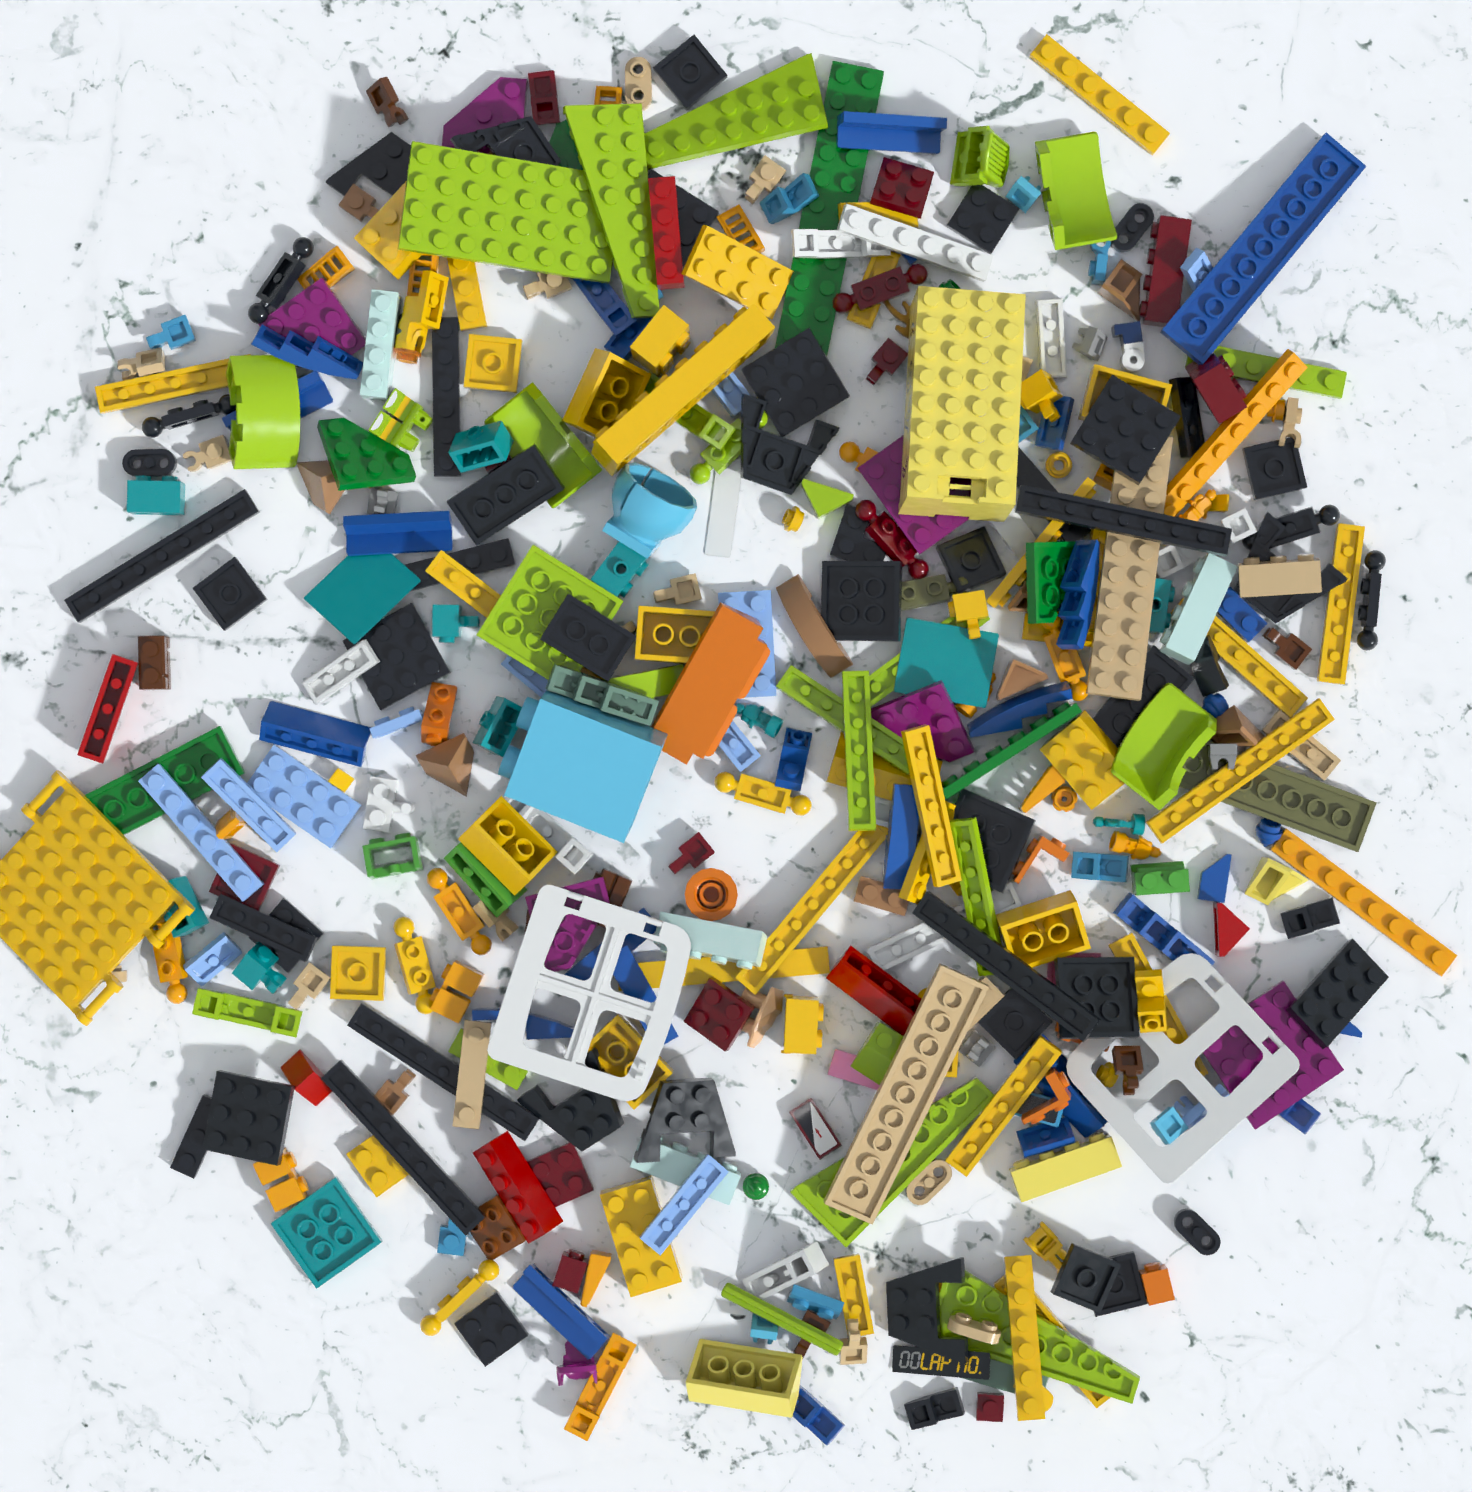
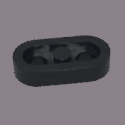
M1137 203L1115 227L1117 239L1111 241V245L1116 251H1130L1147 231L1154 220V213L1150 206L1144 203ZM1141 214L1144 217V221L1141 223L1137 222L1135 215ZM1125 235L1128 238V242L1121 243L1119 236Z
M135 449L128 451L124 455L122 465L124 470L134 477L168 476L175 471L177 459L167 449ZM166 458L168 465L165 468H161L160 461ZM140 459L142 461L141 467L134 468V461Z
M1186 1208L1176 1213L1174 1217L1175 1229L1200 1254L1212 1255L1218 1251L1221 1244L1219 1235L1194 1210ZM1186 1217L1191 1218L1189 1226H1183L1182 1224L1183 1219ZM1204 1236L1210 1237V1242L1207 1245L1201 1243Z

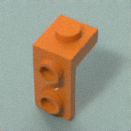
M436 682L431 683L421 724V743L437 746L449 740L450 720L457 695V686Z
M1040 836L1038 840L1033 838L1026 848V852L1029 853L1024 862L1019 860L1012 873L1015 876L1012 881L1017 884L1020 883L1041 849L1061 862H1065L1070 854L1064 850L1067 845L1054 837L1051 841L1043 836Z
M1053 1067L1045 1074L1056 1096L1022 1114L1021 1121L1024 1125L1029 1122L1032 1125L1045 1118V1113L1053 1109L1057 1112L1069 1105L1068 1101L1071 1100V1093L1067 1087L1070 1086V1083L1063 1071L1058 1072L1056 1067Z

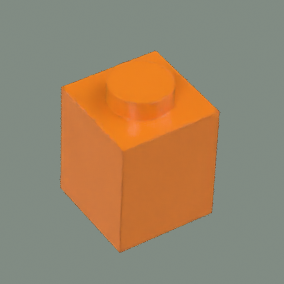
M1159 1262L1148 1263L1144 1265V1269L1139 1270L1146 1301L1149 1306L1175 1300L1168 1268L1164 1264L1160 1265Z

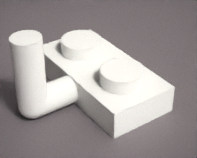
M370 776L363 829L390 832L393 812L410 814L414 811L413 804L395 801L398 780Z

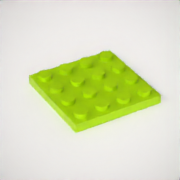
M532 545L476 636L548 680L554 663L579 672L583 668L582 665L540 640L567 594L575 597L610 620L614 618L623 600L540 548Z

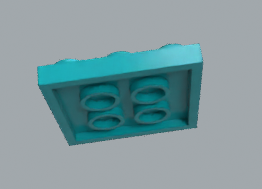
M337 1176L271 1223L316 1289L383 1242Z

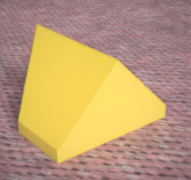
M1261 857L1244 894L1269 905L1272 900L1309 880L1270 858Z

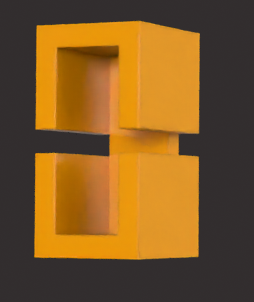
M457 960L452 965L448 963L441 975V978L445 979L440 989L436 987L429 999L433 1002L430 1010L459 1024L472 1000L448 989V987L450 986L472 997L475 995L485 974Z
M286 1147L283 1150L281 1165L276 1166L257 1161L253 1163L262 1186L287 1174L289 1176L288 1179L265 1190L275 1212L308 1196L306 1192L309 1190L308 1184L303 1176L299 1177L296 1173L297 1161L291 1151L287 1152Z

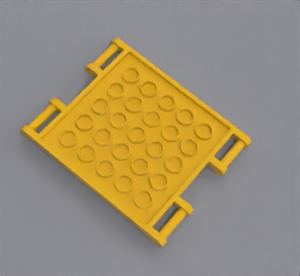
M56 770L51 775L52 779L38 795L21 808V811L34 822L33 826L2 859L0 858V938L76 1015L78 1021L88 1026L93 1021L92 1017L114 993H119L124 987L111 972L145 936L154 947L159 949L165 943L164 939L186 915L190 916L195 911V908L62 772ZM61 786L65 791L41 815L37 810ZM176 903L179 908L156 932L153 927ZM105 981L107 986L84 1009L81 1006L83 1002Z

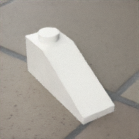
M816 1241L742 1279V1282L748 1293L763 1300L818 1273L827 1267L829 1263Z

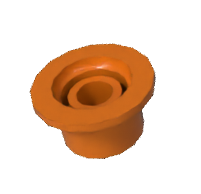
M715 868L702 869L695 873L688 881L685 890L686 905L691 913L707 921L721 920L729 915L736 906L738 897L737 887L731 876L723 870Z

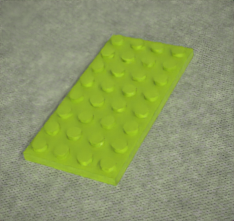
M412 141L398 250L606 284L610 282L613 261L609 244L607 245L605 240L606 235L602 223L598 219L587 186L588 182L584 170Z

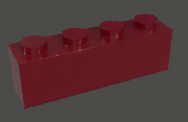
M1160 215L1157 222H1152L1150 238H1154L1153 249H1148L1146 264H1150L1149 275L1145 274L1143 281V290L1147 291L1146 300L1141 301L1139 316L1143 317L1142 324L1164 327L1180 308L1184 274L1180 267L1187 258L1192 219Z

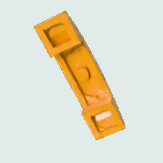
M614 1332L612 1333L596 1363L597 1384H595L593 1375H591L568 1418L564 1430L588 1441L637 1344Z

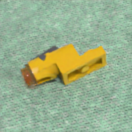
M423 270L418 296H405L403 312L399 315L394 345L397 361L417 364L418 358H421V353L425 346L428 329L440 328L449 277L431 270Z

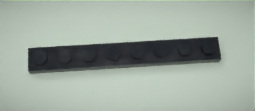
M1022 484L1019 487L1015 513L1220 556H1227L1232 528Z
M244 489L74 593L64 601L76 621L81 623L254 517L260 511L248 491Z
M927 891L912 912V914L1081 1041H1086L1101 1020L932 892Z
M363 1002L360 1004L347 1026L456 1096L459 1065L368 1005ZM485 1082L482 1114L526 1141L540 1118Z
M343 1060L336 1063L321 1078L465 1236L486 1217Z

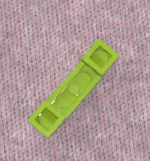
M649 371L651 377L644 392L647 391L650 394L656 387L654 384L660 378ZM695 404L675 422L720 451L735 431L733 426L715 414H711L698 404Z
M683 664L656 668L655 670L612 677L609 682L654 698L668 695L671 692L684 667Z
M198 988L192 1014L270 1030L273 1033L296 1038L303 1011L245 996Z

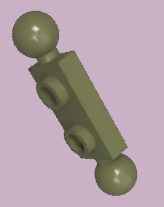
M945 574L902 582L901 611L950 602L949 593L957 594L952 582L946 581ZM958 578L962 586L968 584L966 578Z

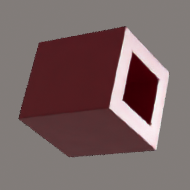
M570 1249L569 1252L564 1251L552 1286L578 1294L589 1259L584 1258L585 1254Z

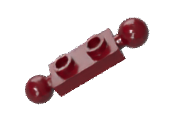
M914 264L909 267L907 273L903 274L901 266L855 283L850 286L853 294L849 295L842 292L834 297L832 302L833 308L840 314H846L852 310L854 304H857L859 310L863 311L910 292L909 283L921 285L927 280V269L921 264Z
M861 500L856 505L855 513L859 519L870 522L865 531L892 561H902V567L907 564L908 573L913 579L925 578L929 573V566L923 559H916L914 557L917 551L900 527L885 511L877 515L876 506L872 501Z

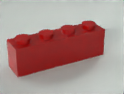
M675 176L648 178L658 290L685 288L684 275L681 274L683 271Z
M112 654L83 736L78 756L102 764L105 762L138 667V662Z
M851 945L838 959L826 979L903 1037L922 998Z
M508 1130L472 1152L528 1244L563 1222V1219Z

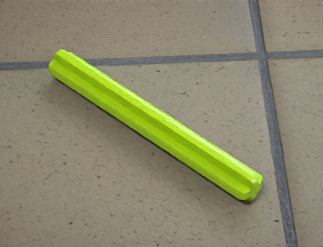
M726 1283L721 1292L723 1298L835 1356L840 1353L843 1347L841 1340L731 1283Z

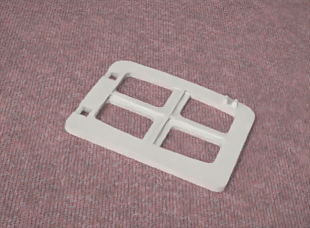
M554 885L543 886L538 892L488 1044L487 1051L489 1056L494 1060L617 1100L631 1101L637 1099L643 1094L648 1085L673 1020L691 950L688 934L679 926ZM567 897L582 902L579 911L564 906ZM568 914L601 923L606 927L592 975L585 981L548 970L544 966L555 934L564 916ZM649 923L661 927L659 936L643 932L645 924ZM627 934L638 935L662 943L667 947V956L657 998L652 1003L616 992L611 988V979ZM539 988L575 999L580 1003V1012L567 1052L563 1058L528 1048L524 1044V1034L535 991ZM606 1010L643 1021L647 1025L637 1055L625 1077H617L585 1065V1059L599 1016Z
M1193 953L1179 956L1162 969L1164 993L1166 995L1187 979H1195L1218 1003L1219 1010L1181 1044H1174L1163 1031L1140 1033L1139 1027L1140 1037L1158 1056L1159 1063L1139 1081V1087L1135 1088L1134 1095H1124L1119 1099L1115 1098L1092 1072L1094 1062L1116 1038L1086 1039V1041H1082L1070 1054L1066 1065L1067 1075L1072 1083L1163 1183L1167 1184L1175 1182L1288 1081L1299 1070L1300 1066L1299 1060L1294 1053L1278 1038L1216 969L1201 955ZM1211 975L1222 986L1216 992L1205 982ZM1237 1025L1262 1051L1263 1059L1229 1096L1223 1097L1196 1069L1195 1060L1228 1029ZM1268 1037L1279 1047L1273 1055L1262 1044ZM1179 1080L1205 1107L1207 1115L1171 1144L1162 1147L1157 1145L1136 1122L1134 1114L1169 1082Z

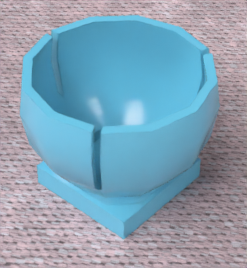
M628 463L624 465L616 477L612 488L614 515L607 521L602 531L648 559L659 547L662 540L680 534L693 519L697 509V502L685 487L671 477L654 468L650 471L651 468L646 465ZM648 474V476L646 477V479H645L643 485H641L642 482H643V480H644V478H645V476Z

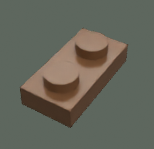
M860 876L854 902L905 916L909 901L898 897L901 889H884L883 882Z

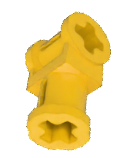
M1041 1221L1039 1223L1040 1227L1029 1238L1025 1237L1023 1240L1045 1262L1048 1260L1058 1270V1274L1063 1262L1055 1255L1057 1254L1064 1261L1067 1252L1062 1248L1063 1245L1058 1240V1237Z

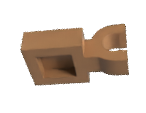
M354 183L338 204L340 208L360 222L363 221L365 216L372 219L379 211L373 207L376 199Z
M408 1068L395 1083L388 1079L375 1094L393 1115L410 1096L404 1089L412 1082L416 1074Z

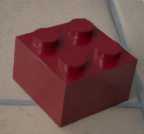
M1213 352L1204 364H1197L1193 361L1185 366L1187 373L1219 424L1247 408L1243 401L1247 395L1235 377L1230 378L1234 373L1222 355L1217 357Z

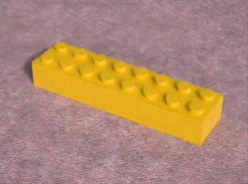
M755 304L748 309L745 306L742 307L733 316L734 319L728 326L724 323L713 333L715 336L709 343L706 340L700 343L694 349L695 353L689 360L684 357L676 364L671 376L663 375L654 384L656 387L650 394L647 391L642 393L635 400L636 404L630 411L627 408L616 416V421L610 428L606 425L595 435L596 439L592 442L594 446L591 454L612 477L768 342L775 326Z

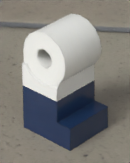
M1137 321L1113 325L1111 327L1112 338L1120 337L1122 351L1119 359L1120 367L1124 372L1135 373L1145 363L1141 323Z

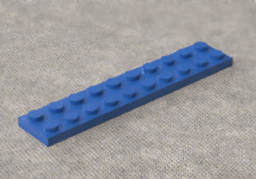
M1326 132L1160 333L1197 364H1204L1362 173L1366 165Z

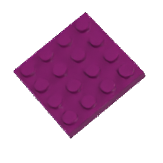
M902 435L857 469L920 555L969 519L964 516L937 514L934 517L898 514L903 453ZM950 477V484L971 485V479ZM949 489V495L970 497L971 490Z
M1283 980L1249 1002L1248 1005L1294 1053L1299 1060L1300 1066L1299 1070L1246 1117L1255 1130L1344 1071L1330 1048L1322 1049L1286 1011L1296 998ZM1237 1025L1228 1029L1203 1052L1230 1094L1263 1059L1262 1051ZM1269 1037L1262 1042L1272 1055L1279 1049Z

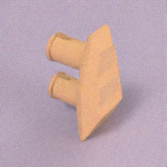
M772 987L767 995L759 991L754 995L747 988L744 989L741 997L759 1009L756 1018L749 1017L741 1030L749 1034L747 1046L755 1048L761 1042L766 1031L772 1027L776 1017L782 1012L784 991Z

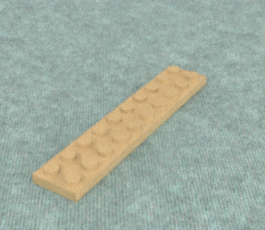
M1168 437L1139 485L1114 471L1110 503L1164 514L1173 437ZM1106 532L1086 694L1135 701L1141 700L1160 543Z
M939 963L823 1200L824 1204L873 1225L989 988L988 984Z

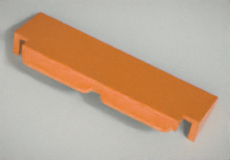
M720 602L651 726L668 734L661 751L686 765L693 754L702 759L705 756H712L737 713V707L734 705L736 700L747 696L770 655V649L767 647V644L764 640L758 638L763 627L756 618Z

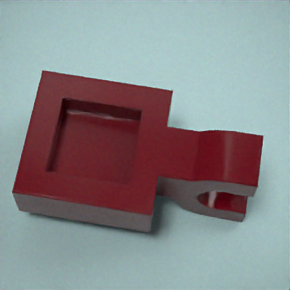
M887 338L871 358L877 365L867 375L866 380L874 386L885 371L892 376L907 358L908 353L890 338Z
M698 832L678 848L683 855L668 867L674 874L689 863L695 869L713 855L715 851Z

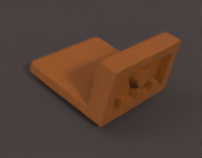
M498 1194L478 1206L486 1217L470 1233L487 1259L494 1260L526 1241Z

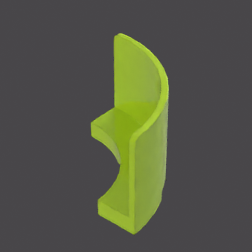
M1093 131L1036 141L1035 151L1038 174H1041L1043 189L1046 188V191H1042L1041 194L1044 210L1049 215L1048 228L1054 249L1060 250L1116 240L1117 233L1113 224L1104 184L1098 133Z
M273 355L230 356L226 377L230 405H236V420H231L228 449L233 469L295 467L300 443V399L295 365Z
M533 382L484 421L485 425L498 421L503 422L514 440L509 452L512 458L534 443L537 445L565 487L564 490L546 501L551 508H556L603 470L566 423L562 421L560 415Z
M1167 683L1147 704L1127 732L1115 755L1111 768L1112 774L1155 808L1161 810L1178 794L1179 785L1186 772L1183 765L1188 757L1194 759L1202 747L1216 734L1217 719L1172 683Z

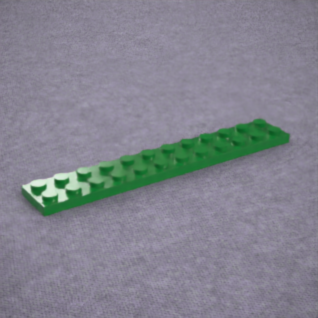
M832 61L824 101L828 128L818 131L810 170V177L819 197L803 208L799 229L837 230L839 224L838 204L858 202L868 150L837 147V116L843 111L876 113L884 71ZM793 257L791 270L794 272L787 285L775 348L810 327L827 356L836 315L832 302L834 297L840 293L847 258Z

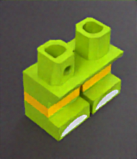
M395 388L384 404L383 409L403 423L380 411L368 431L398 449L402 447L414 452L420 440L409 432L414 424L426 431L433 422V419L423 411L424 408Z

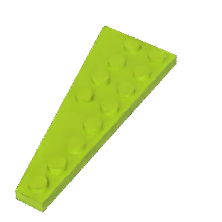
M812 53L806 54L645 133L647 170L828 128Z
M642 103L565 105L563 107V114L566 116L570 135L574 140L579 155L578 159L583 167L598 219L602 223L606 235L605 240L607 245L609 244L614 259L613 264L615 270L618 271L631 318L654 317L660 309Z
M977 1077L932 1103L878 1215L961 1133L993 1098L994 1094ZM843 1157L795 1186L790 1193L847 1247L870 1223L824 1204L823 1200L843 1162Z
M966 1270L965 1282L942 1283L939 1293L941 1336L966 1337L956 1334L947 1328L950 1316L956 1315L958 1312L968 1314L972 1317V1320L981 1323L984 1320L993 1322L998 1325L997 1328L1001 1331L999 1343L989 1344L968 1337V1351L990 1353V1359L1013 1366L1007 1295ZM1037 1314L1041 1373L1043 1376L1133 1404L1140 1381L1138 1374Z

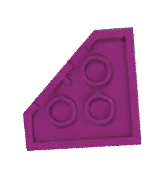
M507 77L497 79L443 125L442 146L455 148L450 140L455 135H462L525 118L527 79ZM484 146L477 152L488 154L490 149L488 146Z
M324 278L317 280L268 315L265 322L258 324L260 327L263 324L284 337L291 330L312 343L319 336L350 355L357 353L366 344V338Z
M942 680L871 708V718L901 738V731L925 724L929 725L937 758L952 762L974 753L975 749Z
M604 877L560 887L610 903ZM538 893L525 897L530 917ZM567 897L564 906L579 911L582 902ZM573 914L564 916L544 962L545 968L554 972L572 968L598 923Z

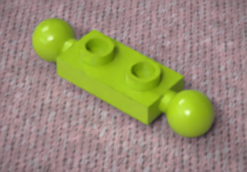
M765 411L759 429L767 424L768 416ZM739 418L731 424L735 431L721 451L709 445L700 453L705 462L697 463L690 469V478L694 483H706L710 479V471L712 469L720 475L741 455V420Z

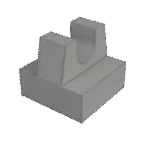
M1095 327L1079 328L1078 333L1084 337L1081 344L1074 342L1072 348L1087 358L1098 361L1108 337Z
M371 488L367 514L395 513L399 493Z
M1210 744L1208 746V757L1212 770L1218 769V761L1220 759L1227 761L1228 770L1234 769L1237 744Z
M973 1030L958 1051L980 1067L996 1046L976 1030Z

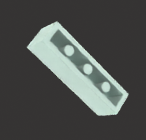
M375 289L371 291L360 396L363 399L387 401L391 395L396 353L394 345L402 300L398 292Z
M1211 553L1197 559L1192 570L1195 576L1192 582L1188 581L1181 593V595L1185 596L1182 604H1177L1171 615V619L1174 621L1170 629L1166 628L1160 638V643L1163 644L1160 652L1187 665L1195 661L1238 566Z
M660 911L659 920L677 925L688 934L691 942L689 958L701 960V956L710 957L711 962L726 965L727 961L735 962L737 967L752 970V966L761 967L768 937L763 931ZM657 926L655 932L656 936H659L661 927ZM653 941L660 948L661 952L667 953V947L664 944Z
M661 1137L660 1162L636 1163L633 1157L630 1167L681 1186L706 1156V1153L698 1152L695 1155L687 1151V1146L677 1142H673V1145L662 1142L664 1138ZM640 1139V1141H639V1144H638L637 1149H636L637 1151H638V1149H639V1146H640V1143H641V1140H642V1139ZM723 1161L722 1166L729 1172L708 1198L730 1205L740 1180L741 1172L737 1171L738 1167L736 1165Z

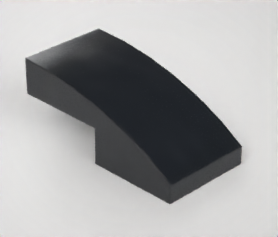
M1206 635L1195 661L1190 664L1203 697L1225 690L1229 686L1218 663L1220 656L1210 635Z
M1333 897L1280 913L1288 939L1340 924Z
M958 1387L930 1394L904 1404L911 1430L936 1425L938 1421L965 1414Z

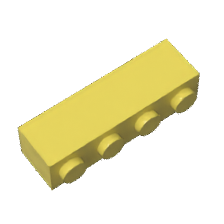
M1098 1132L1088 1137L1089 1141L1080 1144L1079 1141H1075L1076 1143L1064 1146L1063 1150L1055 1153L1053 1150L1038 1154L1039 1158L1032 1161L1025 1158L1014 1162V1167L1010 1168L1009 1171L1020 1201L1025 1202L1121 1168L1122 1164L1112 1136L1109 1134L1104 1135V1132Z

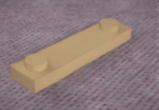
M466 1019L464 1021L453 1127L480 1129L488 1061L487 1050L492 1022Z

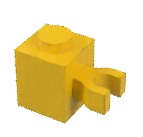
M1040 369L1021 382L1020 405L1025 410L1029 409L1036 414L1042 412L1044 418H1049L1052 423L1061 417L1053 403L1063 396L1051 374Z
M984 590L952 595V601L947 602L949 617H955V623L967 622L969 640L980 638L978 620L988 617Z

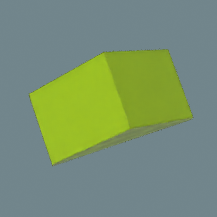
M803 479L801 484L818 519L851 503L854 494L807 479Z

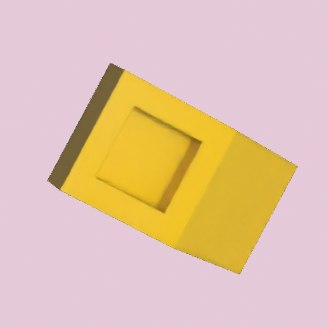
M1162 969L1135 971L1140 1033L1167 1031Z

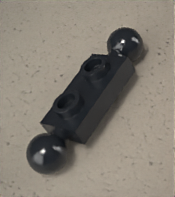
M299 237L294 241L293 254L290 255L286 252L283 254L257 292L256 296L261 301L252 304L248 310L249 319L253 323L261 324L265 322L269 315L268 308L272 306L277 309L306 267L301 262L302 258H308L314 251V245L309 238Z
M229 394L223 395L217 403L208 402V400L197 401L189 409L183 410V407L170 409L167 411L168 415L162 416L161 419L157 417L146 418L142 423V431L147 437L155 438L162 433L163 429L171 430L218 416L219 413L228 415L236 411V405H230Z
M1328 504L1323 506L1319 513L1315 514L1313 506L1277 517L1276 519L1286 526V529L1269 549L1321 532L1319 527L1321 523L1327 526L1336 524L1340 519L1339 509L1334 505ZM1257 532L1242 539V544L1246 549H1251Z
M1378 550L1370 551L1365 556L1364 563L1369 569V573L1366 574V578H1362L1360 593L1364 594L1363 605H1359L1358 620L1361 621L1363 631L1357 636V644L1362 650L1366 651L1374 649L1378 644V636L1374 632V627H1377L1382 574L1379 572L1386 564L1385 555Z

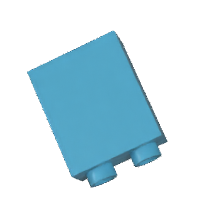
M547 690L539 701L527 697L516 723V727L528 731L523 746L519 749L509 745L498 771V775L510 779L504 796L624 843L632 828L668 734Z

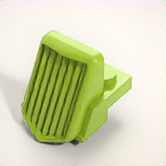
M987 125L968 127V131L958 132L950 184L957 187L983 184L995 188L1002 187L1005 183L1009 167V144Z

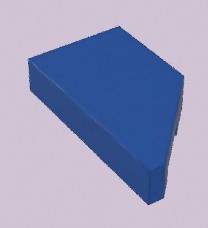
M1225 854L1221 859L1201 872L1197 899L1225 903L1232 854Z

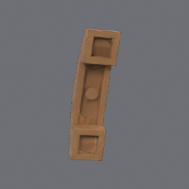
M797 574L776 587L793 625L826 674L832 678L852 666L853 663L840 642L837 643L811 600L812 595L800 575Z

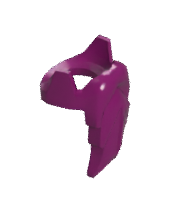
M567 1340L565 1343L566 1355L563 1356V1365L556 1367L558 1386L563 1385L564 1374L569 1379L575 1380L587 1379L593 1375L594 1382L597 1384V1368L594 1356L588 1360Z

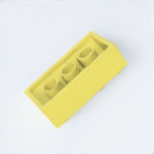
M699 1339L685 1382L688 1399L692 1402L792 1418L799 1395L803 1357L800 1354Z

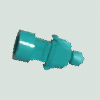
M741 703L735 704L737 714L741 715V720L746 722L749 728L752 729L755 725L765 731L764 734L772 738L777 736L782 727L783 719L762 712L764 710L763 706L758 707L755 704H749L745 707Z
M1133 813L1131 820H1128V822L1096 816L1093 819V824L1095 827L1130 828L1132 835H1143L1145 831V815Z

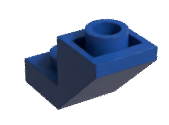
M786 728L775 781L776 787L801 791L812 733Z

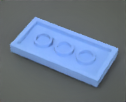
M771 590L718 593L719 604L720 602L759 621L763 630L758 638L764 640L770 649L768 659L745 698L776 696Z
M277 745L272 746L247 782L270 807L330 849L333 848L362 806V804Z

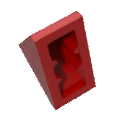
M1213 902L1215 955L1225 957L1250 928L1223 903Z
M301 1049L280 1067L290 1084L295 1086L294 1090L314 1106H317L332 1092L321 1079L324 1074Z

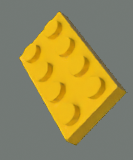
M703 225L681 274L746 308L755 304L768 319H773L794 271L707 225Z

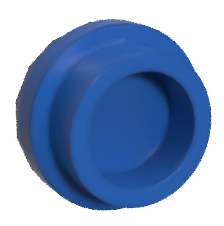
M1215 693L1204 698L1202 708L1214 718H1217L1229 709V705L1221 694Z
M1264 818L1256 825V836L1264 847L1273 844L1282 836L1280 823Z

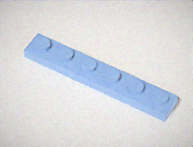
M157 764L138 781L242 902L264 885L229 842L216 836L215 826L161 764Z

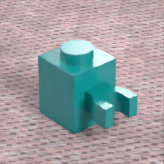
M433 605L432 637L439 638V643H455V638H461V627L480 628V617L462 616V606Z
M260 942L245 954L232 972L235 977L251 990L260 982H263L267 990L272 994L287 979L284 975L272 969L279 958Z

